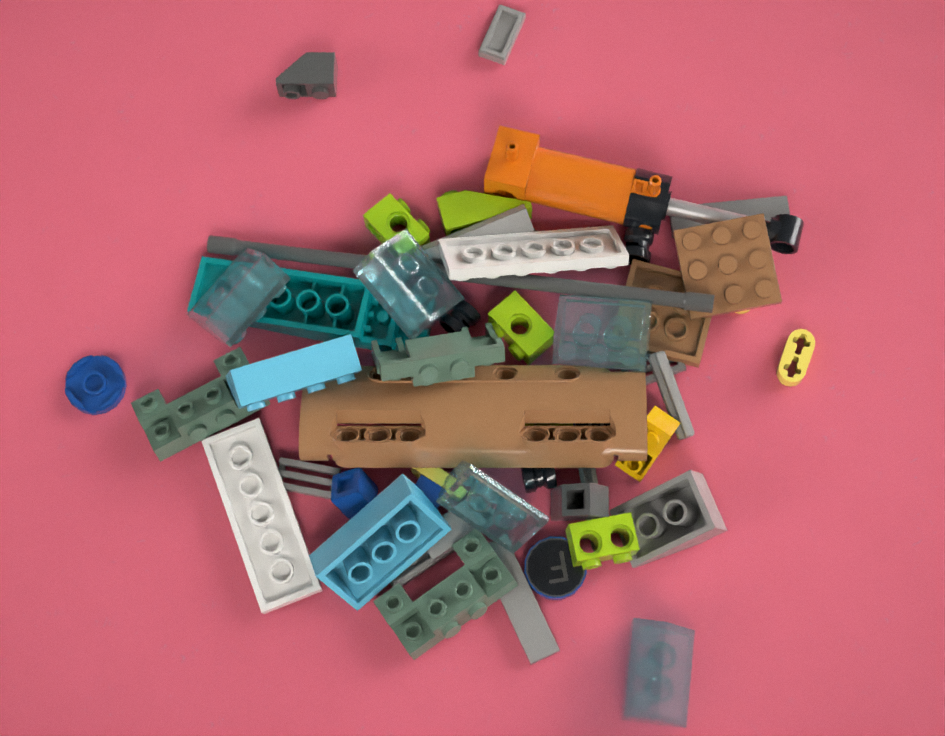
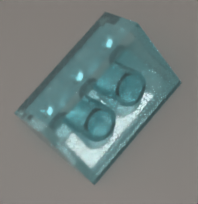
M407 229L370 251L353 270L354 274L409 339H415L465 299Z
M245 248L188 312L187 316L221 343L231 347L233 344H238L245 337L246 329L253 321H258L265 314L266 306L273 298H278L285 291L286 283L291 278L266 254Z
M560 294L554 329L552 364L645 372L649 356L652 301Z
M464 460L446 477L436 500L438 504L512 554L546 525L550 518Z
M633 618L630 625L621 720L681 728L687 727L695 630L664 621Z

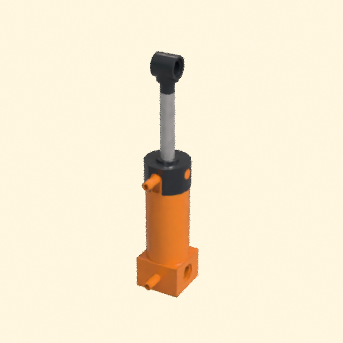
M501 125L498 128L484 177V194L529 201L542 206L622 224L628 228L642 227L651 230V232L657 235L661 221H665L666 215L702 224L746 217V215L671 198L672 192L669 189L673 176L640 168L633 169L540 147L539 134ZM779 214L771 217L770 221L765 220L771 250L781 254L796 253L803 230V220L789 214Z

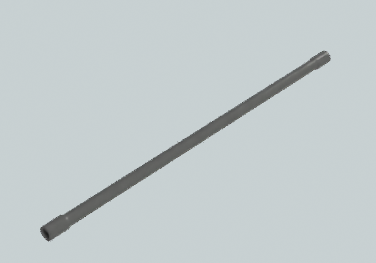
M210 235L207 241L208 253L243 255L449 280L444 264L243 241L236 238ZM529 274L526 276L506 275L494 279L486 277L470 278L466 281H460L677 307L684 310L706 313L713 312L715 296L703 293H681Z

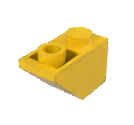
M654 406L647 415V461L617 460L615 466L641 482L680 425V422L657 406Z

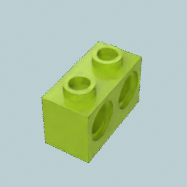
M631 512L571 523L565 530L573 567L582 565L583 570L598 568L602 566V561L613 560L614 564L629 562L633 560L632 556L640 550ZM619 533L623 535L626 545L623 547L615 546L611 541V534ZM580 540H591L595 545V551L592 553L584 552L580 547Z

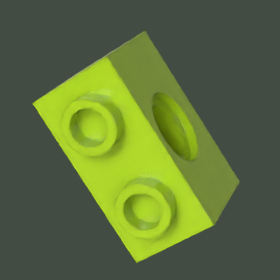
M389 193L363 215L365 227L396 259L412 261L416 257L413 250L430 243V229L420 218L416 220L410 214V208L401 198L396 200ZM396 225L406 226L405 230L401 232L392 230Z
M516 290L488 313V323L491 322L498 338H503L510 345L508 350L518 361L523 359L527 365H530L555 343L556 332ZM522 325L527 328V332L515 334L512 328Z

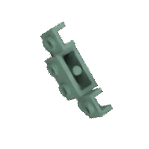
M491 322L485 323L484 336L471 337L468 328L462 327L460 332L405 340V347L401 337L395 338L396 350L380 352L377 340L371 341L372 358L381 380L397 381L402 378L411 377L414 387L475 377V366H490L494 363L505 362L504 343L496 335Z
M241 347L213 360L221 375L220 377L167 404L159 389L131 402L138 421L144 429L151 447L160 462L261 410L248 412L247 407L238 409L225 377L230 370L249 364ZM269 400L265 401L266 406L270 405Z
M478 527L451 545L465 565L418 599L412 601L405 589L398 583L373 601L408 654L414 660L444 638L448 639L455 636L461 630L462 625L471 619L480 618L486 613L487 607L518 586Z

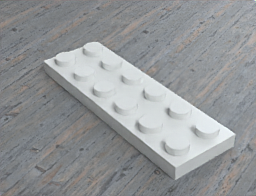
M613 225L438 239V250L449 280L466 281L470 278L482 277L494 279L499 276H526L530 273L543 272L554 274L559 271H586L591 268L603 267L613 269L617 266H627L629 263V254Z
M260 418L203 439L202 444L261 613L266 614L323 591L319 579L315 576L308 548Z

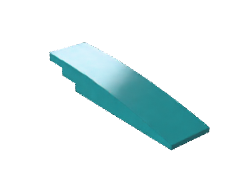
M202 256L187 312L234 324L323 342L351 334L356 348L372 350L371 341L377 340L380 352L396 350L395 338L401 337L405 347V340L428 337L437 302L434 298L407 295L401 289L375 286L373 281Z

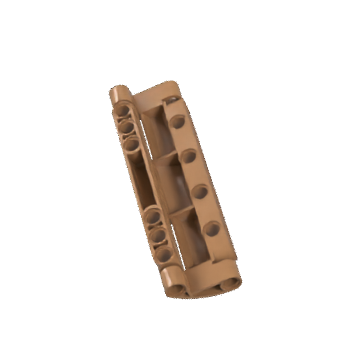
M599 365L475 366V377L414 387L411 377L402 378L397 381H382L380 374H377L375 366H361L362 370L354 374L356 379L340 385H338L337 380L326 382V389L308 394L307 389L302 390L299 423V457L301 461H329L332 455L333 461L338 466L345 468H604L614 461V455H618V461H647L645 372H610L608 368ZM525 423H610V426H525ZM337 424H421V426H337Z

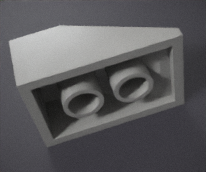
M692 470L609 510L611 516L629 512L632 514L640 548L632 556L633 560L630 561L632 568L701 544L728 531L704 475ZM619 534L623 546H625V538L623 537V535Z

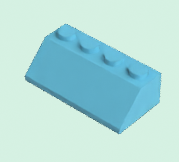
M349 334L232 369L225 377L238 409L247 407V411L251 412L266 407L265 401L277 398L278 403L296 398L295 392L307 389L308 394L326 389V382L337 380L338 385L353 381L356 379L354 374L360 372L362 368L352 336Z
M402 473L313 551L309 558L315 576L358 611L452 528L424 492Z

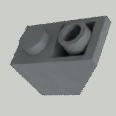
M306 52L276 78L279 97L287 99H298L300 97L327 99L328 97H336L338 65L335 52Z
M589 482L562 484L551 489V521L587 520L609 516L608 486Z

